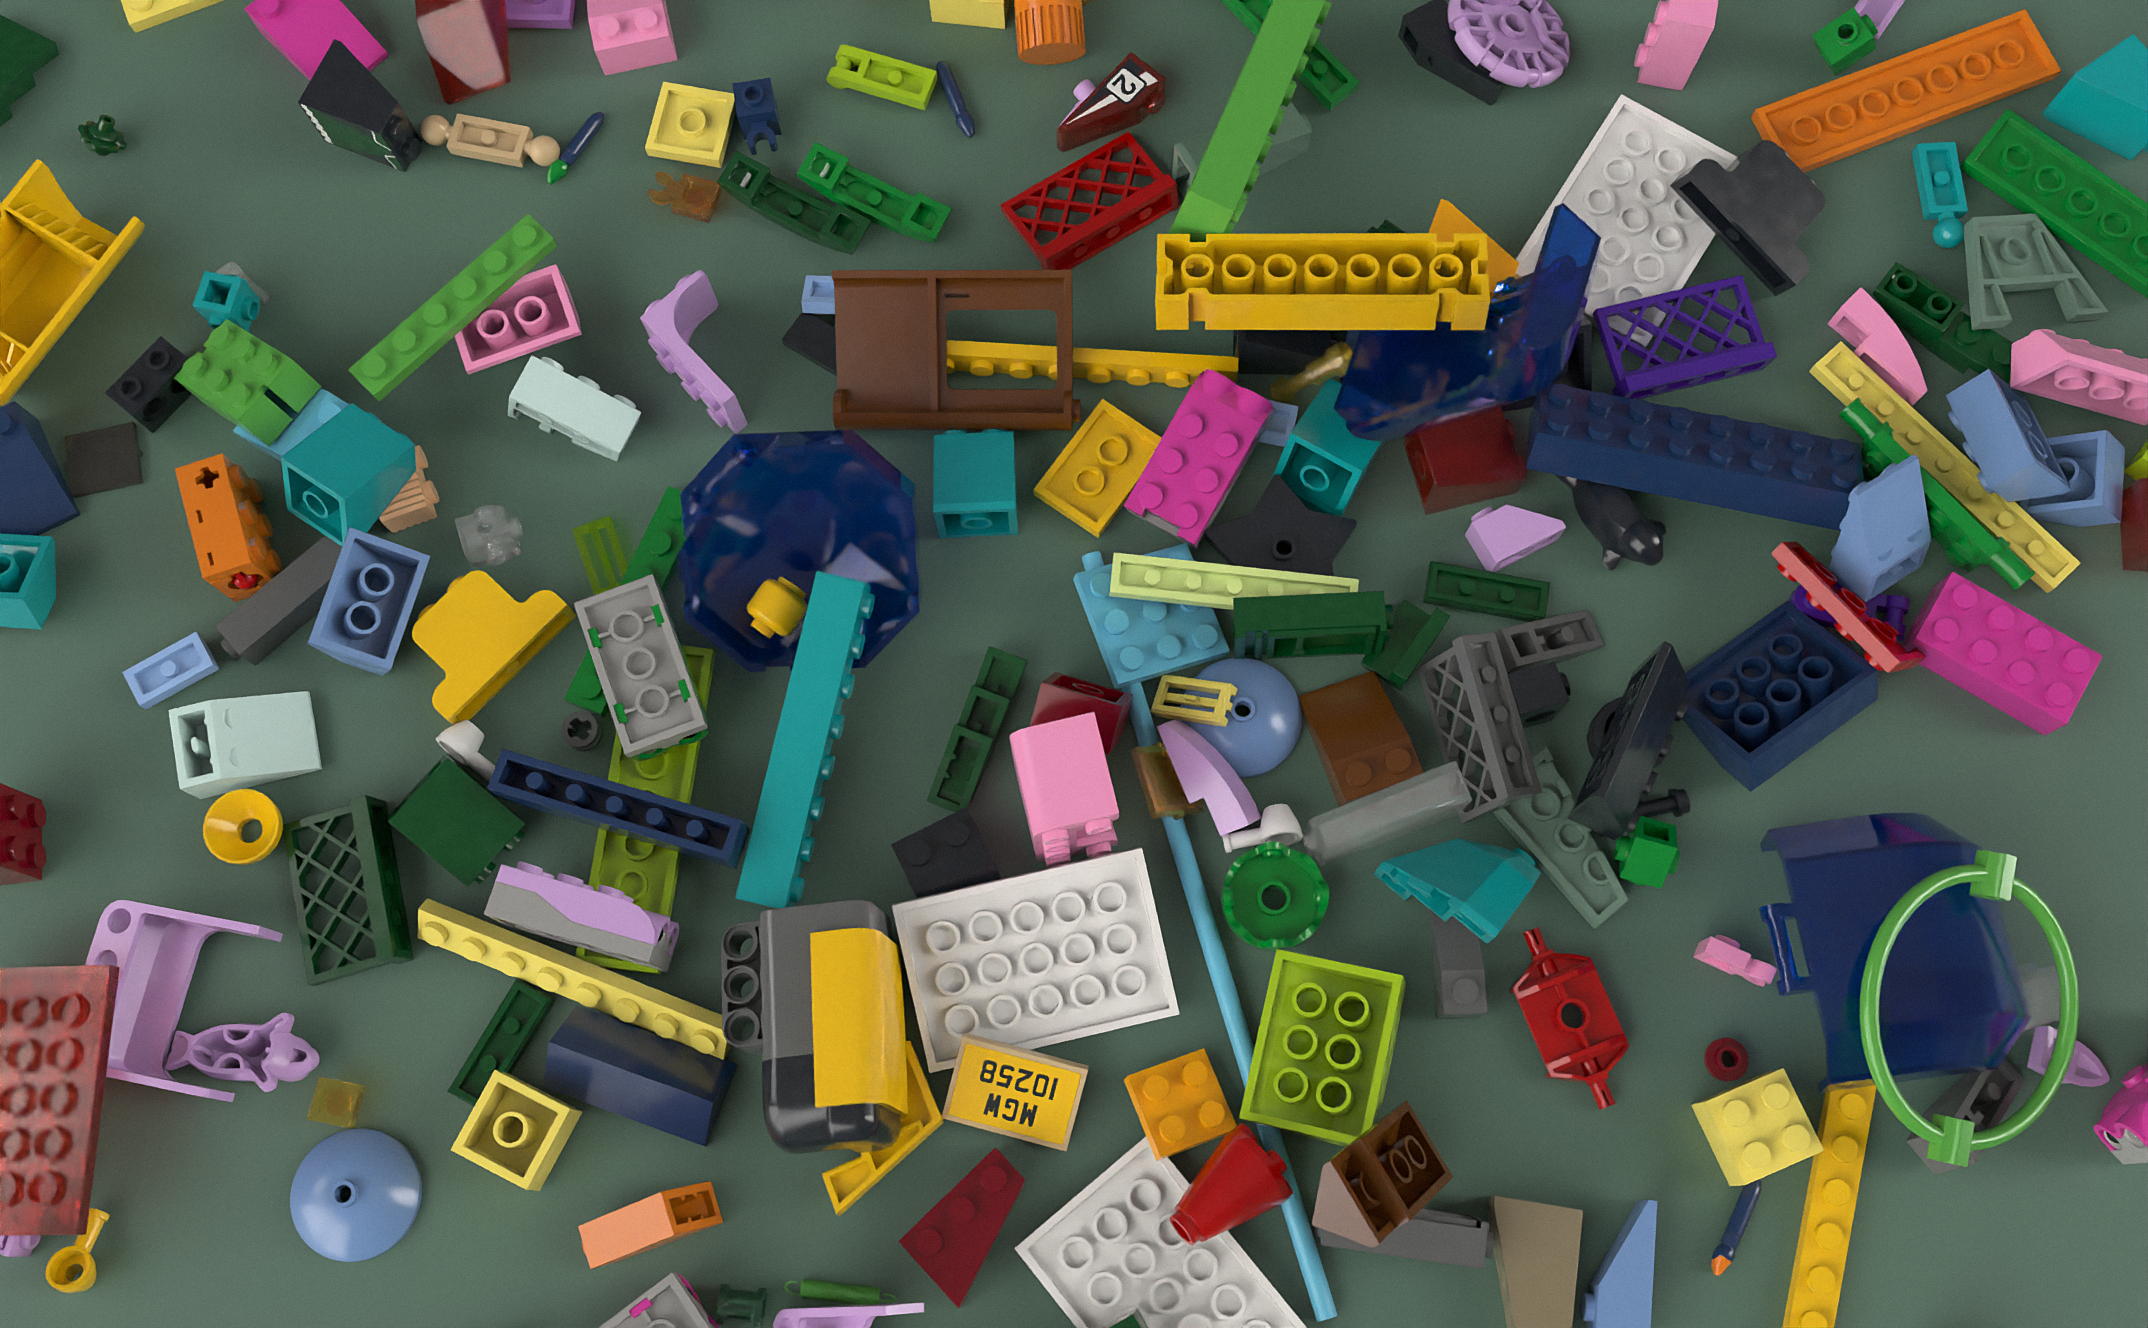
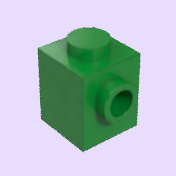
M1853 7L1814 33L1812 37L1816 49L1836 76L1876 49L1874 35L1878 33V30L1867 14L1860 17Z
M1640 816L1634 830L1631 833L1627 832L1626 836H1620L1616 842L1614 859L1619 860L1620 878L1627 879L1639 886L1649 885L1661 889L1667 874L1673 875L1679 862L1680 851L1678 850L1676 825Z

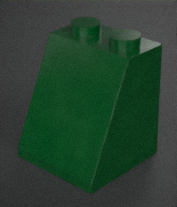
M447 754L433 766L388 816V822L467 888L474 880L481 884L495 869L496 864L492 860L502 849L510 852L525 835L520 830L525 825V822Z

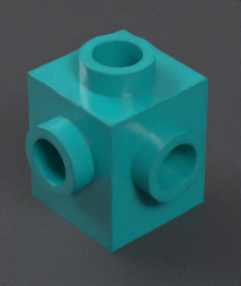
M205 271L192 306L208 322L207 325L213 330L228 319L249 332L252 321L259 314L260 298L248 286L249 283L239 276Z

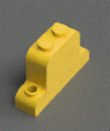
M471 571L465 576L456 578L449 585L447 593L437 603L428 605L420 612L417 622L412 628V637L415 643L446 673L445 679L436 687L433 693L432 703L434 708L452 725L465 719L469 721L577 615L556 593L550 590L536 592L525 602L519 603L483 571Z

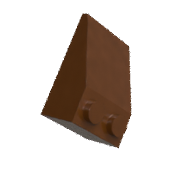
M1374 670L1298 696L1301 711L1340 811L1415 786L1424 776L1411 739Z

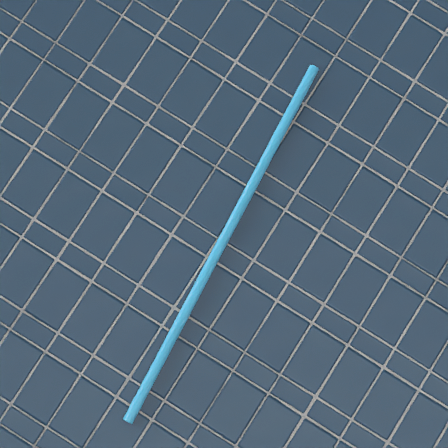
M1099 551L1090 552L1082 556L1085 571L1104 566L1101 552ZM1141 682L1122 687L1123 692L1133 694L1129 714L1143 760L1165 759ZM1164 760L1144 762L1149 768L1151 766V769L1163 768V766L1166 768L1167 766ZM1165 769V775L1161 773L1159 777L1157 770H1152L1155 777L1149 775L1151 778L1150 782H1152L1153 791H1157L1156 788H1160L1162 784L1164 786L1168 784L1166 779L1170 774L1168 769ZM1161 778H1162V780H1161L1162 784L1159 783V784H1156V785L1154 786L1155 783L1160 782V780H1158V779H1161ZM1163 787L1158 789L1159 796H1164ZM1170 787L1172 795L1176 794L1174 788ZM1172 796L1170 799L1160 797L1157 803L1158 806L1161 805V802L1162 805L1179 804L1176 796ZM1179 805L1158 807L1246 1089L1255 1047ZM1256 1123L1264 1151L1274 1150L1287 1166V1171L1282 1176L1291 1186L1293 1194L1287 1201L1281 1204L1316 1321L1319 1322L1338 1316L1281 1131L1280 1129Z

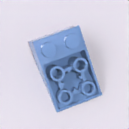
M1914 454L1899 464H1890L1881 475L1870 482H1861L1852 490L1848 498L1850 504L1846 516L1839 526L1841 532L1837 544L1831 551L1832 560L1829 570L1838 578L1837 583L1856 593L1865 602L1920 568L1932 540L1919 458Z

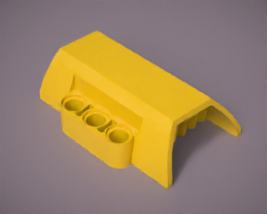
M36 159L0 203L1 406L7 405L142 235L145 224L140 219L133 216L117 236L84 218L62 191L50 169L38 159Z

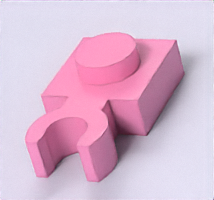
M1716 935L1715 938L1710 936L1698 943L1694 958L1731 975L1738 974L1749 982L1764 987L1765 983L1769 985L1772 983L1777 968L1768 963L1750 958L1751 954L1739 949L1740 944L1737 941L1726 936Z

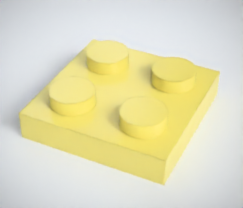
M663 82L645 146L648 156L721 168L736 114L734 93Z

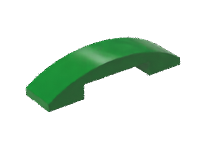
M817 142L813 144L797 172L799 178L835 203L864 216L875 224L914 239L935 243L952 212V208L919 192L914 197L850 166L848 157Z

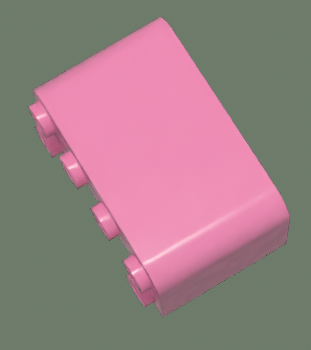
M1091 712L1039 724L1012 733L1009 739L1014 767L1036 860L1038 862H1046L1047 867H1055L1071 862L1070 856L1086 853L1088 858H1093L1112 852L1111 847L1118 845L1112 822L1119 818V810L1095 713Z

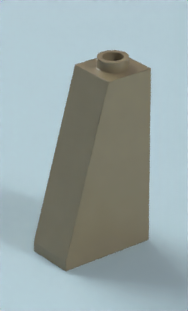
M1488 1196L1486 1208L1490 1231L1494 1233V1254L1507 1328H1572L1583 1210L1499 1196Z

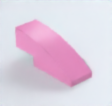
M1860 287L1840 307L1828 322V325L1856 348L1853 352L1907 403L1913 406L1928 391L1921 368L1910 345L1894 321Z

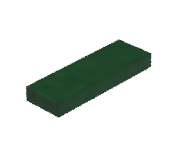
M1430 561L1423 603L1533 622L1546 618L1551 582Z
M516 978L447 1092L474 1107L494 1070L508 1074L512 1073L556 1000Z

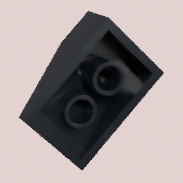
M967 807L891 844L917 898L1002 879Z

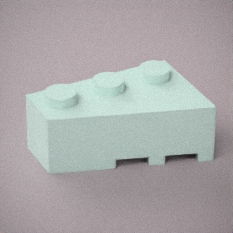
M531 355L509 396L507 416L519 420L521 414L527 415L541 422L539 425L540 430L551 434L555 429L571 437L572 443L617 462L639 421L641 412L635 409L636 405L621 395H614V397L607 395L599 390L600 386L587 377L578 376V378H575L563 372V366L548 357H542L540 360Z

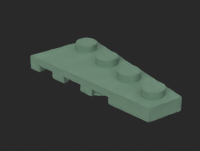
M1545 747L1532 758L1542 793L1531 798L1519 799L1492 813L1534 859L1536 864L1592 928L1595 929L1628 902L1629 899L1604 853L1598 849L1590 834L1592 830L1568 819L1574 806L1570 796L1572 793L1564 778H1560L1552 763L1554 759L1548 748Z

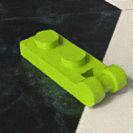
M845 44L839 46L835 55L837 60L836 66L830 68L826 78L827 82L837 89L850 88L921 110H926L938 79L937 71ZM859 66L857 72L850 71L851 67Z

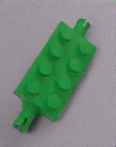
M1856 398L1838 415L1864 440L1862 442L1863 448L1861 449L1863 476L1869 481L1881 475L1890 464H1899L1910 457L1893 439L1892 432L1894 430L1889 426V423L1887 421L1882 423L1859 398ZM1920 465L1931 539L1934 538L1945 549L1944 555L1951 564L1959 569L1964 568L1968 573L1981 564L1984 566L1989 564L2013 590L2019 588L2036 573L2008 547L2011 544L2009 541H2006L2002 536H1991Z

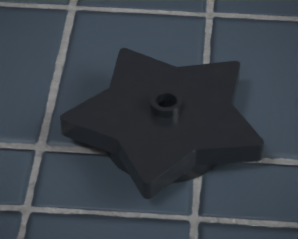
M1274 475L1251 514L1206 529L1205 539L1229 565L1334 576L1332 563L1355 531L1357 521L1308 510L1279 475ZM1276 549H1285L1290 553L1282 555Z

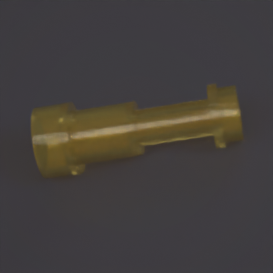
M1340 341L1326 349L1325 355L1307 364L1305 370L1288 380L1285 377L1277 378L1270 386L1273 398L1276 402L1291 403L1295 400V393L1312 384L1318 386L1335 376L1343 377L1357 369L1355 354L1347 343Z

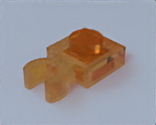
M656 172L655 178L657 183L665 185L666 188L663 191L649 189L648 195L653 203L666 205L672 202L671 209L674 214L706 223L710 222L722 192L717 182L683 173L679 183L675 182L668 173Z

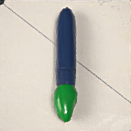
M597 112L587 119L562 152L559 159L550 165L546 176L548 184H554L568 173L569 167L576 161L602 126L604 121V114L602 112Z

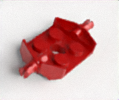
M1536 927L1522 933L1533 956L1531 957L1532 962L1511 986L1509 992L1510 994H1515L1548 1071L1545 1076L1550 1079L1585 1082L1590 1087L1599 1110L1616 1104V1101H1614L1605 1079L1609 1078L1607 1073L1622 1058L1630 1045L1591 958L1587 956L1554 953L1553 949L1548 950L1539 930L1540 928ZM1566 1004H1573L1581 1010L1583 1020L1578 1028L1568 1027L1562 1021L1561 1010Z

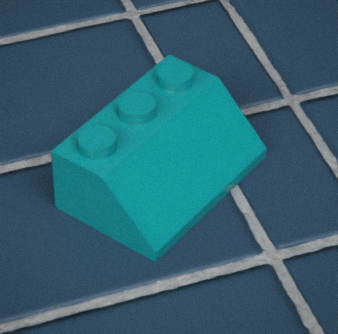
M0 533V627L42 629L56 599L55 541L50 536Z

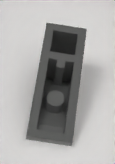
M1588 609L1506 627L1495 632L1507 675L1551 662L1558 664L1604 646Z
M1428 908L1436 1019L1480 1018L1487 1014L1488 1011L1485 973L1479 938L1453 916L1445 922Z
M1997 1048L1991 1049L1928 1108L1922 1117L1932 1123L1933 1115L1939 1114L1975 1122L1973 1132L1989 1129L2001 1122L2024 1080ZM1911 1132L1906 1140L1934 1174L1963 1167L1928 1159L1929 1142L1914 1132ZM1983 1150L1970 1151L1968 1166L1976 1164Z

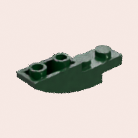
M1895 262L1872 293L1890 316L1921 345L1962 374L1965 373L1968 367L1979 374L1990 369L2008 383L2011 373V349L2013 342L1991 329L1972 330L1971 317L1960 311L1965 304L1964 302L1898 262Z

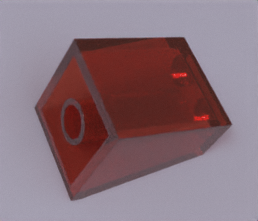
M1501 407L1426 411L1414 414L1403 445L1425 515L1518 492L1524 478H1526V465L1523 457L1516 455L1512 443L1515 439L1514 428L1510 419L1504 418Z

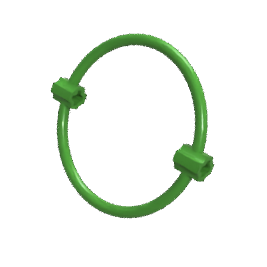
M1977 850L1974 865L1966 864L1937 871L1911 887L1897 901L1881 924L1871 945L1861 984L1859 1017L1861 1038L1869 1071L1878 1091L1894 1115L1909 1130L1929 1142L1928 1159L1968 1167L1970 1151L1995 1147L2009 1141L2023 1132L2044 1112L2054 1098L2067 1072L2078 1030V978L2070 945L2063 928L2048 904L2033 888L2014 876L2017 857L2009 854ZM1971 882L1969 893L1971 896L2009 902L2012 894L2026 906L2038 921L2048 940L2056 964L2060 991V1016L2056 1042L2050 1062L2040 1083L2025 1104L2011 1117L1994 1127L1978 1132H1973L1975 1122L1934 1114L1933 1121L1930 1123L1907 1102L1894 1082L1888 1068L1879 1024V999L1884 969L1891 948L1903 925L1912 913L1932 895L1947 887Z

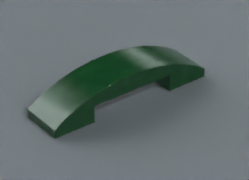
M738 151L734 153L717 181L722 189L768 220L805 239L839 252L853 255L871 225V220L838 203L834 208L772 176L769 167Z

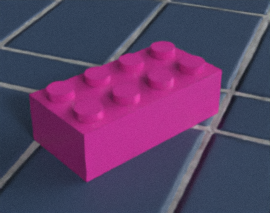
M1953 571L1933 586L1901 644L1908 652L1916 647L1926 656L1919 663L1920 665L2043 735H2047L2068 723L2103 657Z

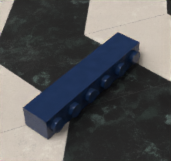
M506 749L501 750L487 789L501 799L733 869H737L750 829L740 819Z

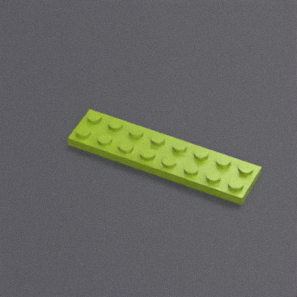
M683 646L706 712L716 652L714 649ZM616 731L608 780L690 804L701 740L689 745L672 747L662 755L652 759L635 761L625 755ZM599 828L588 885L594 887L593 891L596 892L599 885L623 891L624 895L634 899L633 904L642 909L669 916L671 919L682 853ZM577 947L575 957L602 968L661 975V971L581 947Z

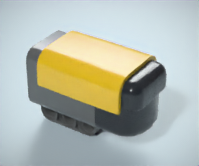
M844 900L767 910L760 913V920L737 923L729 927L722 936L723 1035L729 1044L748 1054H763V1113L766 1128L772 1141L781 1150L790 1154L849 1149L856 1153L881 1151L893 1146L900 1135L901 1119L908 1117L901 950L893 942L891 918L872 902ZM753 938L751 950L741 955L740 950L743 942ZM753 979L754 988L752 992L742 998L741 990L743 985ZM754 1022L755 1031L748 1040L743 1041L742 1031L748 1023Z

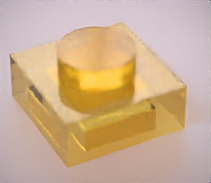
M319 1077L307 1120L354 1129L366 1086Z

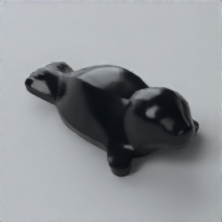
M1554 474L1571 488L1574 505L1579 517L1603 547L1602 561L1607 570L1615 569L1621 558L1640 562L1647 566H1655L1662 561L1664 556L1662 535L1666 533L1664 524L1648 519L1635 499L1621 487Z

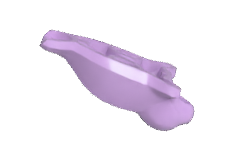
M281 1013L263 1025L251 1023L226 1024L212 1027L196 1035L176 1031L172 1052L169 1054L165 1068L170 1071L191 1064L202 1073L213 1078L233 1081H255L261 1090L270 1092L276 1088L278 1079L287 1082H296L304 1079L318 1066L320 1058L317 1051L305 1040L290 1033L295 1019L294 1016L290 1013Z

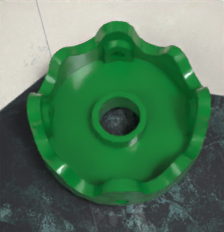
M1276 841L1263 843L1240 855L1227 872L1221 894L1223 914L1232 931L1248 945L1266 951H1276V949L1289 950L1305 942L1321 924L1329 901L1328 884L1324 880L1315 861L1309 855L1288 848L1283 843ZM1268 888L1281 890L1285 896V905L1278 910L1267 908L1262 902L1263 891Z

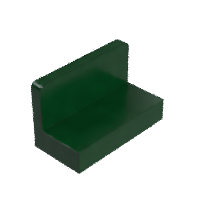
M1402 601L1393 614V629H1390V641H1384L1380 655H1374V649H1372L1371 654L1364 656L1361 665L1369 671L1374 670L1378 677L1401 691L1443 630L1450 615L1436 607L1430 616L1409 601Z

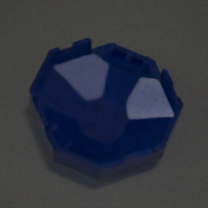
M853 430L733 434L680 493L685 539L678 551L680 580L683 581L685 601L683 607L685 620L748 672H764L767 667L790 666V671H792L806 616L805 614L794 631L786 637L774 633L771 639L754 629L750 625L754 618L748 613L747 605L761 584L767 579L777 581L779 576L790 581L806 593L803 600L807 605L809 604L817 571L866 582L871 587L870 594L875 595L874 607L870 618L863 619L860 634L865 635L864 647L861 657L859 659L854 658L852 668H865L920 612L922 583L915 484Z

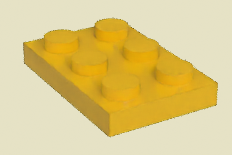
M1102 399L1033 489L1034 495L1099 538L1127 501L1162 437Z

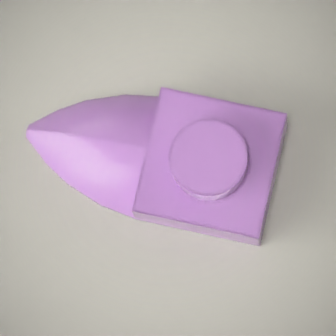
M2050 1026L2035 1027L2027 1064L2028 1068L2044 1075L2053 1053L2058 1030ZM2076 1040L2070 1064L2062 1083L2095 1087L2109 1082L2110 1077L2099 1058L2088 1047Z

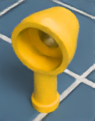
M89 1208L86 1213L87 1218L74 1245L59 1250L51 1257L46 1266L45 1276L47 1282L53 1288L64 1293H76L88 1290L95 1283L97 1278L96 1265L90 1252L104 1223H107L110 1217L108 1213ZM83 1270L82 1275L74 1281L76 1274Z

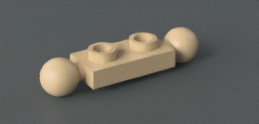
M459 113L456 115L453 126L440 115L427 116L420 126L421 135L427 143L440 146L448 141L446 147L453 155L522 168L524 167L527 155L540 166H550L560 156L559 145L552 137L541 135L532 140L533 133L530 127Z

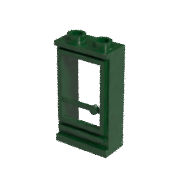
M1384 591L1233 598L1234 659H1245V655H1254L1255 659H1261V654H1267V659L1371 654L1372 649H1374V655H1380L1384 641H1390V629H1393L1392 604H1385Z

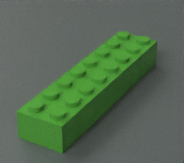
M1273 0L1168 234H1190V242H1206V234H1231L1247 203L1246 198L1248 194L1243 191L1251 192L1260 173V165L1256 164V162L1263 164L1272 145V137L1268 136V133L1276 134L1285 115L1284 109L1280 108V105L1288 106L1297 87L1296 82L1291 79L1294 77L1299 80L1309 59L1308 55L1303 52L1304 50L1311 52L1321 30L1315 27V24H1323L1332 3L1326 0Z

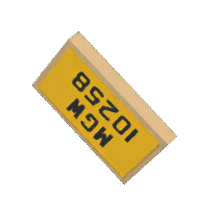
M964 1033L942 1118L1067 1151L1089 1066Z

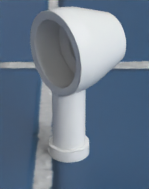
M465 719L445 729L436 738L438 744L459 763L469 766L486 781L490 782L495 765L478 752L485 736L473 723Z
M1274 804L1263 810L1259 828L1228 833L1222 837L1225 851L1229 853L1234 849L1272 841L1281 842L1285 846H1289L1302 839V831L1298 820L1287 804Z

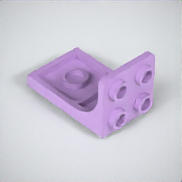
M698 270L681 278L676 284L675 289L663 299L652 302L640 319L650 337L648 342L658 354L656 358L663 368L671 375L674 372L678 374L683 380L681 385L695 401L700 398L708 406V409H706L707 413L718 426L722 428L727 424L737 434L748 423L735 394L689 347V341L695 328L712 314L719 305L707 275L702 270Z

